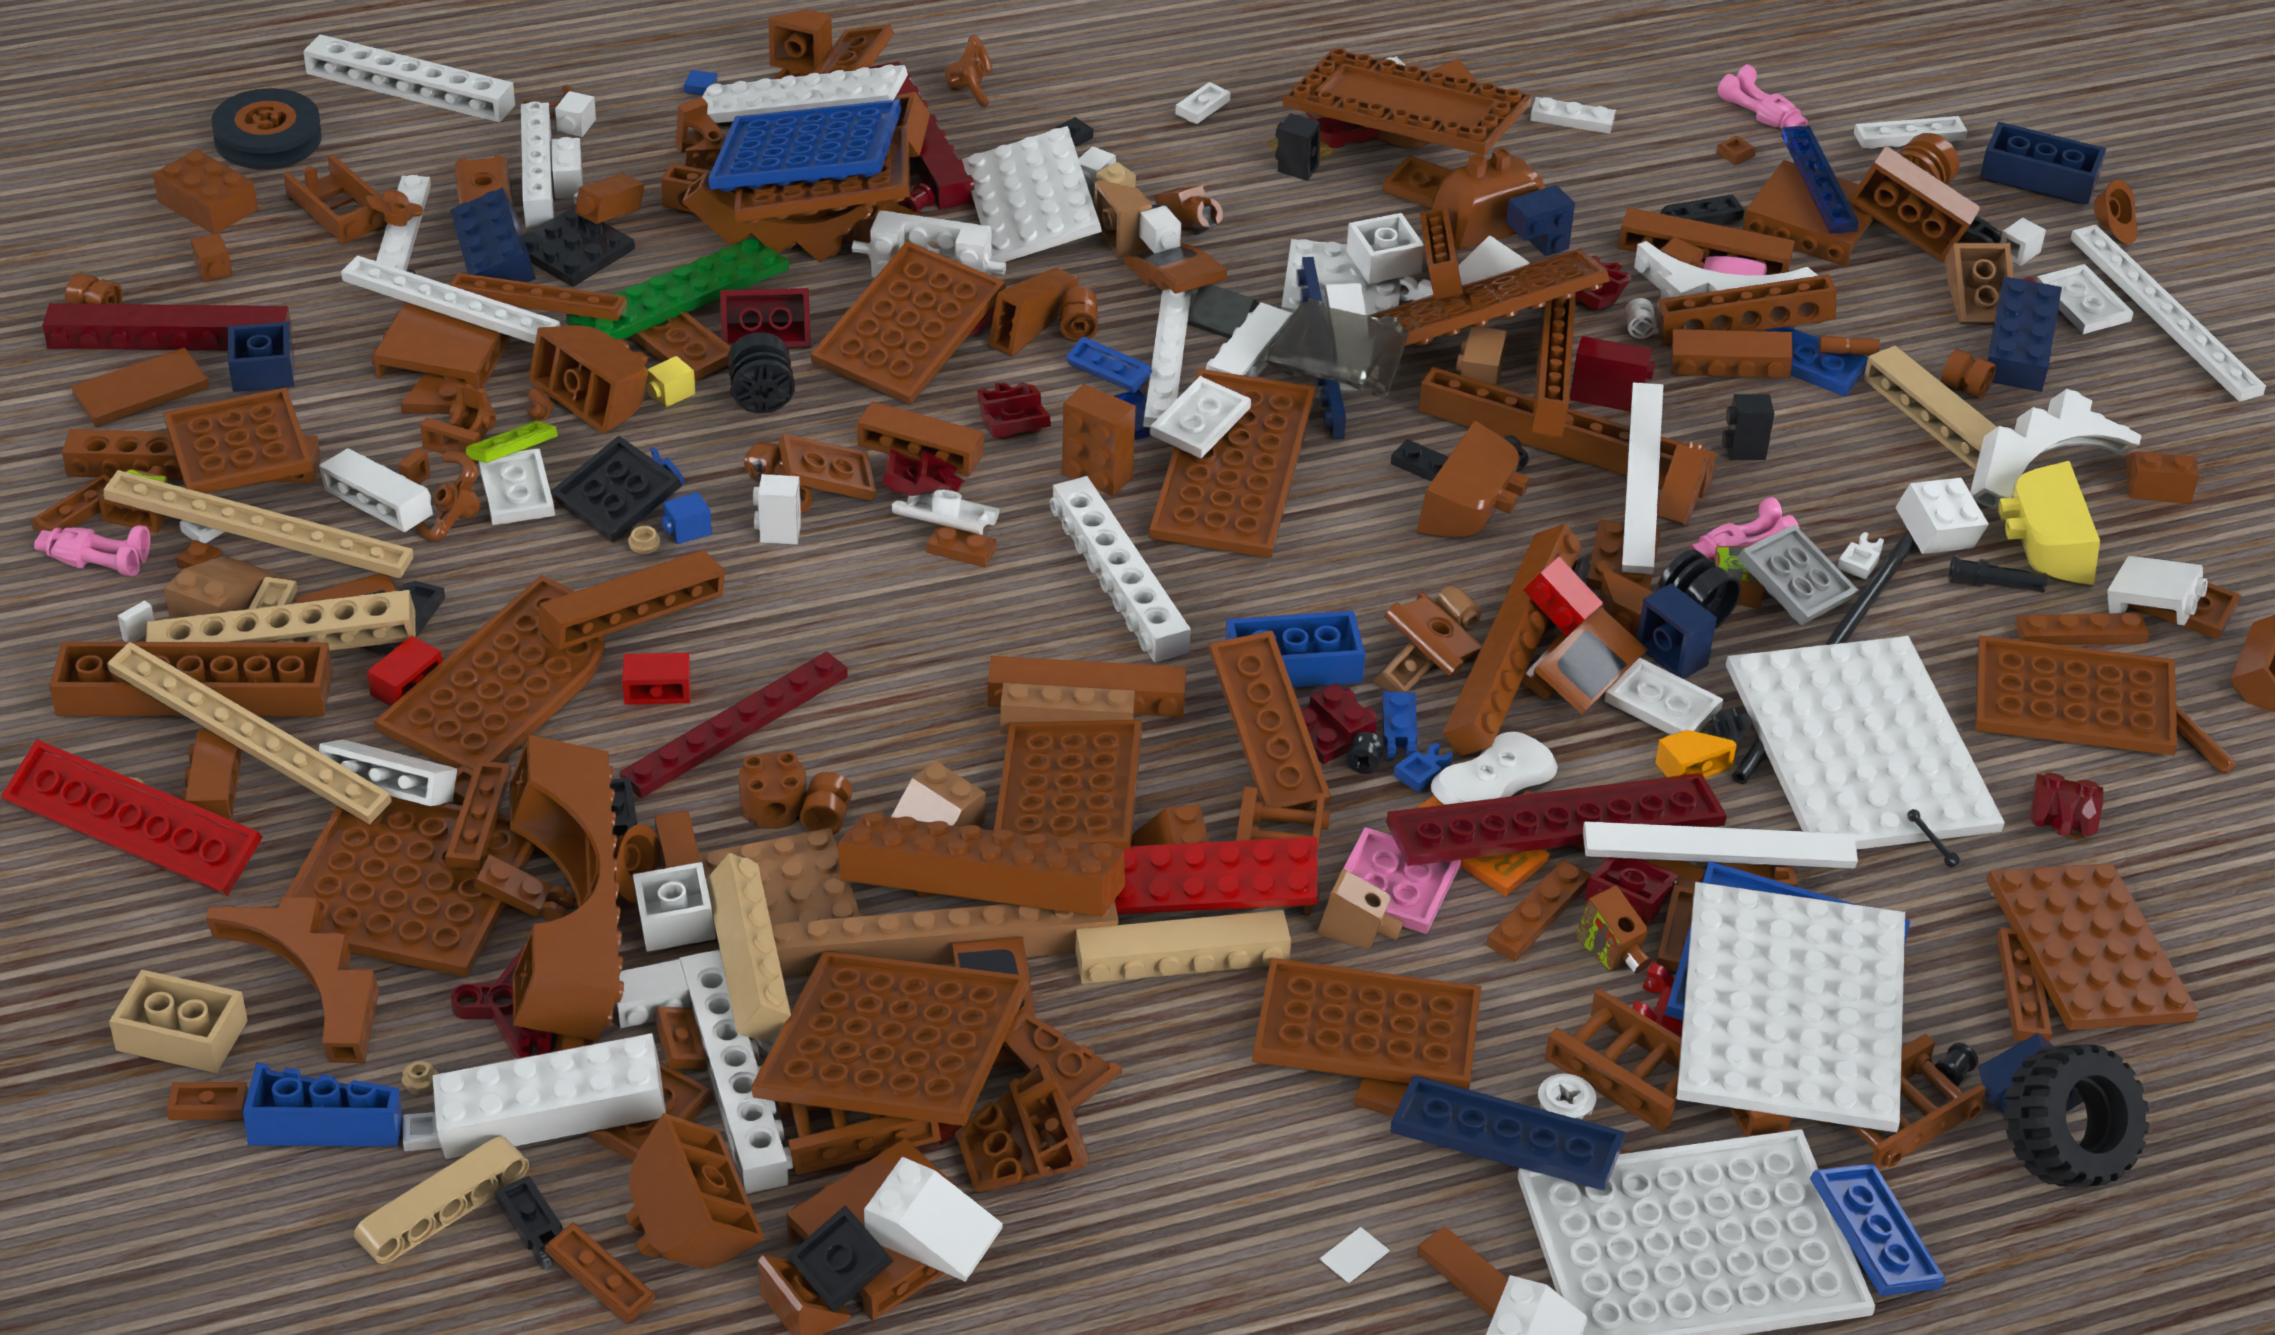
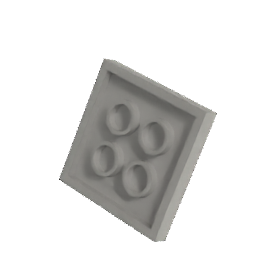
M1795 524L1743 549L1737 556V559L1744 565L1747 572L1752 574L1800 625L1851 600L1859 591Z

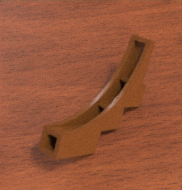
M708 171L688 186L682 201L684 205L730 246L739 243L741 240L748 239L752 235L777 253H780L785 248L789 250L798 243L819 263L829 256L831 258L836 256L842 249L843 245L841 242L843 236L852 229L857 221H865L873 212L872 206L862 207L858 204L847 206L846 209L840 211L824 209L819 210L813 215L797 213L780 220L770 217L761 219L753 224L736 223L734 214L736 190L722 192L719 189L710 190L708 181L710 173Z
M303 895L282 897L279 908L260 906L258 908L236 907L232 905H225L223 907L209 906L206 920L213 938L240 941L264 948L287 960L306 976L322 1001L325 1018L322 1043L328 1061L330 1063H365L379 995L378 984L374 971L361 968L348 970L351 952L345 934L335 932L320 933L323 915L318 899Z

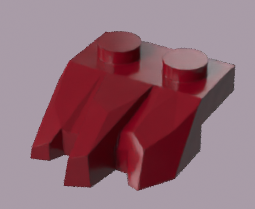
M1306 112L1307 118L1320 122V141L1327 144L1330 148H1341L1345 146V143L1349 142L1364 143L1369 141V138L1379 136L1378 129Z
M1595 255L1591 257L1607 269L1610 281L1602 283V287L1594 291H1585V289L1577 291L1575 299L1583 302L1584 306L1588 309L1600 310L1616 302L1630 282L1631 274L1620 272L1622 266L1619 263H1602L1600 258Z
M1022 382L1016 387H1010L1006 383H995L994 391L986 389L977 390L984 425L993 437L1008 438L1013 433L1024 431L1036 433L1041 431L1042 428L1051 427L1050 415L1042 406L1041 393L1034 385Z
M890 449L885 460L882 483L895 493L917 496L934 494L937 490L959 492L965 480L954 474L958 468L930 453L923 451L918 461Z
M2055 773L2036 774L2030 819L2035 826H2053L2058 835H2070L2072 830L2078 831L2085 836L2096 834L2103 805V787H2099L2098 784L2089 780H2079L2078 782L2065 780L2063 776Z

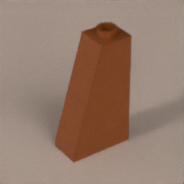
M1055 267L998 292L988 346L1010 356L1016 355L1060 317L1061 296L1068 289L1078 287L1079 277Z

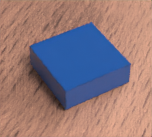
M691 70L684 84V93L703 95L709 86L717 84V73Z

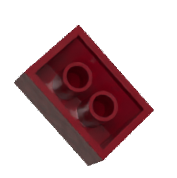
M809 288L720 291L722 340L728 345L732 346L739 338L748 334L764 332L775 335L783 340L787 348L811 347Z

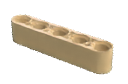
M495 1137L364 1218L357 1225L354 1231V1238L377 1263L387 1264L493 1198L495 1190L522 1179L529 1168V1161L505 1137Z

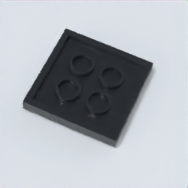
M575 206L523 236L531 263L572 287L635 249L634 239L604 222L596 224L576 214Z
M617 436L550 492L553 500L614 543L677 491L682 484L680 478L622 437Z

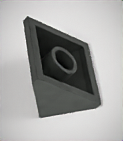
M1211 284L1205 285L1198 289L1188 316L1187 325L1231 339L1235 329L1241 327L1248 313L1253 312L1260 303L1254 298Z

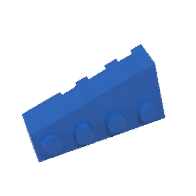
M256 1062L243 1109L248 1145L398 1146L403 1124L399 1088L357 1080L344 1084L335 1080V1076L321 1074L318 1079L301 1076L300 1070L285 1068L283 1072L272 1071L269 1068V1064Z

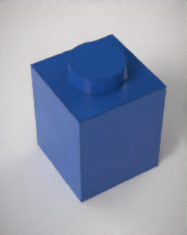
M699 492L663 502L664 516H661V524L664 532L670 534L676 544L712 534L711 512Z

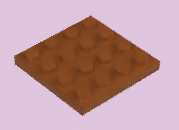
M287 387L163 412L165 424L186 489L208 494L314 471L312 459Z

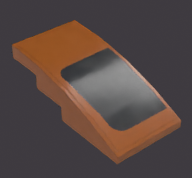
M1180 243V247L1158 253L1148 249L1123 256V262L1148 287L1157 285L1162 291L1171 289L1177 294L1227 280L1226 268L1202 250L1184 243Z
M1599 607L1561 642L1534 671L1583 715L1648 649L1602 607Z
M1023 937L952 943L954 967L1028 976L1029 988L1015 1018L1024 1011L1035 1017ZM1002 1045L992 1067L1020 1065Z

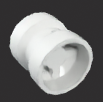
M1644 298L1630 301L1625 307L1629 334L1638 339L1650 337L1654 334L1657 327L1652 303Z

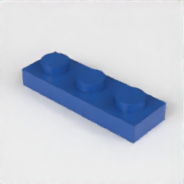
M1084 336L1065 357L1069 365L1132 393H1136L1152 373L1149 364Z

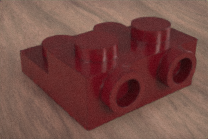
M1337 683L1310 695L1309 705L1301 709L1318 760L1323 765L1348 753L1351 749L1352 739L1356 734L1360 732L1375 734L1377 716L1374 710L1369 706L1363 708L1357 702L1356 696L1350 688L1342 689Z
M1608 857L1590 876L1584 900L1588 902L1595 895L1617 885L1647 927L1660 912L1662 901L1673 890L1674 885L1677 884L1679 875L1643 859Z

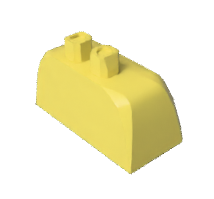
M2070 461L2037 468L2024 473L2014 483L2013 498L1999 500L1998 513L2001 520L2006 519L2005 530L2008 540L2021 539L2029 564L2037 572H2045L2048 577L2056 580L2093 586L2100 539Z

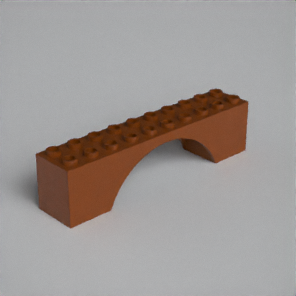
M529 735L509 784L510 830L535 844L559 866L575 892L578 909L560 919L533 924L513 972V1026L598 1041L603 1028H609L611 1024L614 1003L621 1001L624 992V982L619 981L623 957L618 955L622 933L617 931V924L620 918V907L616 906L619 883L615 882L614 878L618 868V859L613 857L617 843V836L612 834L616 813L611 811L615 794L614 789L610 788L613 766H609L608 751Z

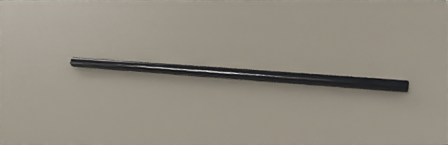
M1908 529L1825 645L1847 642L1916 543ZM1759 737L1732 774L1733 780L1739 784L1747 783L1766 756V751Z

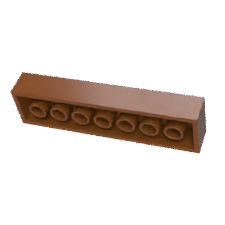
M61 642L49 686L56 716L184 715L109 671L107 663L129 642ZM132 642L257 716L311 717L325 715L333 673L328 642Z
M879 812L864 813L838 842L840 880L1099 917L1105 914L1125 887L1124 848L1112 847L1108 843L1088 844L1080 843L1072 838L1058 840L1046 838L1042 834H1014L1012 831L1005 829L991 831L981 829L975 825L962 827L948 825L944 821H917L909 816L895 818L884 816Z

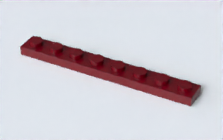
M826 651L620 771V778L630 777L632 791L640 798H643L848 677V668Z

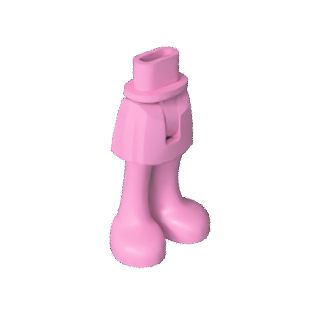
M1749 64L1744 65L1737 76L1727 74L1719 83L1717 90L1719 98L1728 103H1734L1754 111L1758 122L1771 127H1779L1782 130L1789 129L1794 133L1803 129L1808 123V120L1801 116V110L1796 108L1788 99L1780 94L1771 95L1757 88L1755 85L1757 72Z
M1768 497L1761 501L1759 517L1742 525H1735L1730 522L1701 536L1699 542L1689 546V550L1695 549L1700 551L1706 558L1713 561L1715 549L1718 546H1751L1794 524L1798 528L1799 526L1792 515L1782 517L1781 506L1777 499Z
M137 525L130 530L127 540H113L95 534L92 529L64 528L63 530L56 527L52 531L42 530L35 540L34 548L36 551L46 552L47 556L77 568L83 569L87 563H93L117 570L121 575L133 577L139 573L140 563H145L150 550V531L146 526Z

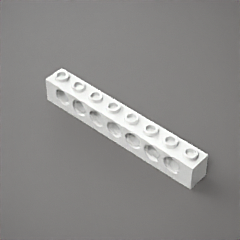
M321 34L303 51L306 73L313 76L499 123L515 106L513 82Z
M1088 476L1053 485V498L1050 499V508L1053 515L1059 517L1064 532L1074 540L1077 552L1084 555L1089 570L1097 575L1105 593L1108 592L1111 596L1116 611L1121 612L1124 616L1129 631H1134L1138 637L1141 649L1144 652H1148L1154 663L1190 653V627Z
M720 949L680 957V963L689 989L690 1008H692L707 1058L706 1067L746 1194L787 1186L788 1170L793 1169L791 1151L789 1147L783 1148L781 1143L785 1141L781 1120H774L773 1114H776L775 1101L753 1098L751 1085L762 1067L757 1066L756 1062L760 1059L759 1050L755 1039L749 1040V1037L736 1032Z

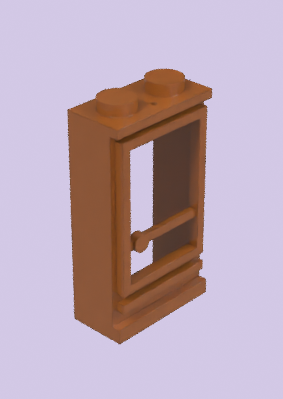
M333 154L328 156L330 175L318 179L317 170L312 166H308L304 170L306 185L301 184L289 172L283 174L287 198L290 201L294 200L338 239L339 244L342 245L387 226L383 212L372 209L366 202L367 195L382 196ZM342 192L349 196L328 206L322 202ZM353 200L362 207L340 217L331 210Z

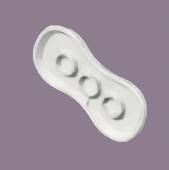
M1506 732L1496 736L1492 747L1483 749L1479 757L1471 761L1448 766L1432 780L1431 791L1444 805L1510 797L1523 788L1548 782L1557 773L1558 766L1551 751L1536 739L1519 732Z

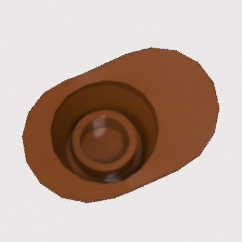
M2113 180L2109 183L2106 191L2099 194L2095 199L2094 213L2102 228L2111 230L2120 242L2131 244L2137 237L2134 196L2126 182Z
M645 824L634 825L625 834L619 835L613 857L618 859V868L614 878L615 882L619 883V893L626 901L632 904L638 903L633 874L656 870L660 858V843L657 834L651 827Z

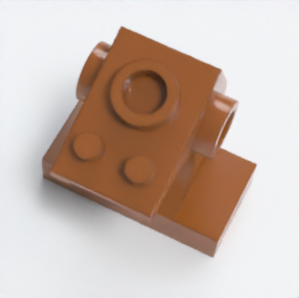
M703 97L678 106L675 146L681 153H686L684 166L713 169L726 137L723 131L707 114L708 103ZM688 127L695 129V130H692V131L687 132Z
M457 384V402L453 403L450 409L451 420L448 423L426 417L420 424L423 448L441 454L452 451L466 454L467 446L480 442L488 430H492L496 423V414L485 394L486 390L483 388H479V390L473 389L470 384L465 386Z

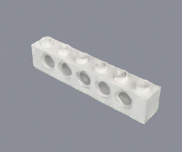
M549 102L521 104L522 189L525 229L538 228L554 218Z

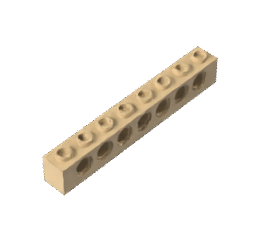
M403 590L162 619L147 622L146 642H328L329 651L404 642L411 636L416 637L415 608L410 591Z

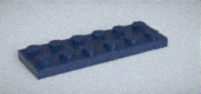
M1415 1075L1391 1121L1390 1133L1603 1191L1607 1186L1622 1150L1626 1134L1625 1131Z

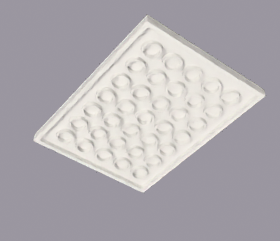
M1909 636L1727 657V670L1763 743L1766 754L1803 832L1854 834L1856 850L1931 841L1915 822L1908 820L1907 813L1911 809H1917L1920 812V818L1938 839L2002 832L2005 822Z
M1695 882L1676 1099L1897 1132L1900 1123L1905 912Z
M1802 1129L1619 1154L1604 1191L1519 1168L1517 1178L1556 1292L1587 1317L1581 1335H1743L1872 1316L1874 1313L1875 1304L1851 1246L1810 1180L1814 1170H1818V1167Z

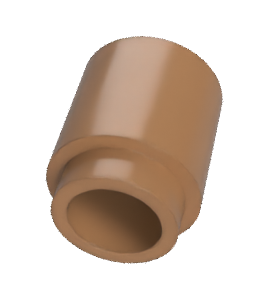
M1448 586L1438 594L1436 604L1465 630L1472 629L1479 623L1482 613L1481 607L1461 588Z

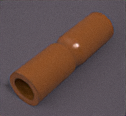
M1820 335L1818 343L1819 353H1849L1851 355L1870 356L1878 353L1880 350V339Z

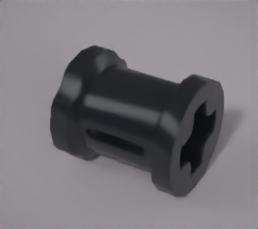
M1958 1042L1949 1047L1946 1058L1939 1060L1935 1067L1959 1087L1963 1081V1076L1967 1072L1973 1071L1979 1061L1977 1054L1970 1046Z

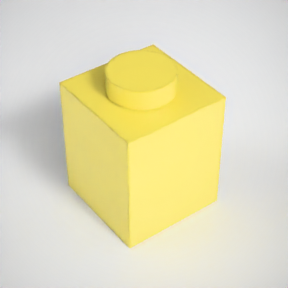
M672 357L647 369V392L651 398L659 401L664 407H669L695 394L694 370L679 357Z

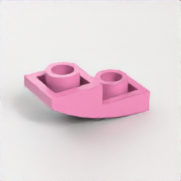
M1714 256L1706 257L1703 269L1736 275H1765L1767 266L1764 263L1745 258Z

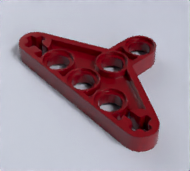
M523 948L495 983L462 984L456 987L450 995L452 1011L458 1018L466 1020L493 1019L515 1059L530 1057L532 1055V1045L538 1046L536 1055L551 1053L554 1035L551 1032H531L527 1028L513 1026V1001L503 1006L494 1003L501 997L513 999V972ZM467 997L477 1000L474 1004L468 1006L458 1003L461 999Z

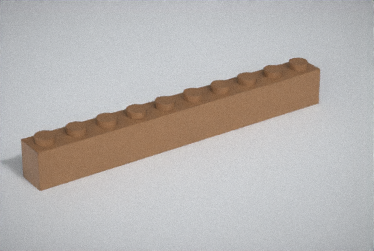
M1114 900L1102 917L1014 904H1000L771 924L782 976L783 978L807 976V971L808 976H811L824 951L939 965L954 963L952 943L1023 937L1026 957L1075 953L1076 929L1118 925L1119 920Z

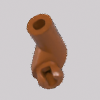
M533 388L530 390L528 398L534 407L533 409L528 407L527 412L533 421L542 422L548 418L554 404L540 388Z

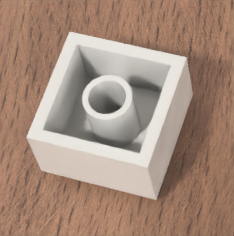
M1402 213L1349 223L1346 251L1368 284L1422 273L1424 244Z
M1962 478L1910 483L1895 507L1922 554L1974 548L1989 525Z
M702 862L633 874L647 952L716 939L712 908Z

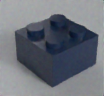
M289 321L228 326V365L233 392L294 387V349Z
M1671 583L1643 599L1637 640L1648 649L1645 654L1670 673L1685 679L1708 666L1717 617Z

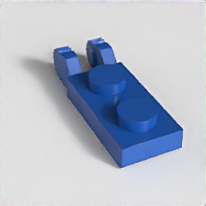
M1383 691V743L1386 746V760H1394L1396 746L1406 747V757L1416 752L1417 745L1416 693Z

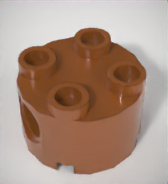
M785 751L780 754L767 753L747 756L743 761V767L740 769L738 778L740 810L743 817L747 821H749V818L756 821V826L764 829H779L796 823V817L800 815L807 793L806 772L803 765L798 761L797 755L793 752Z

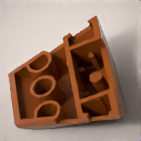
M1042 1054L1033 1062L1036 1066L1020 1081L1015 1078L1009 1083L1010 1090L996 1103L988 1102L965 1126H962L955 1132L973 1188L977 1192L1005 1189L1054 1174L1085 1168L1089 1160V1155L1071 1105Z

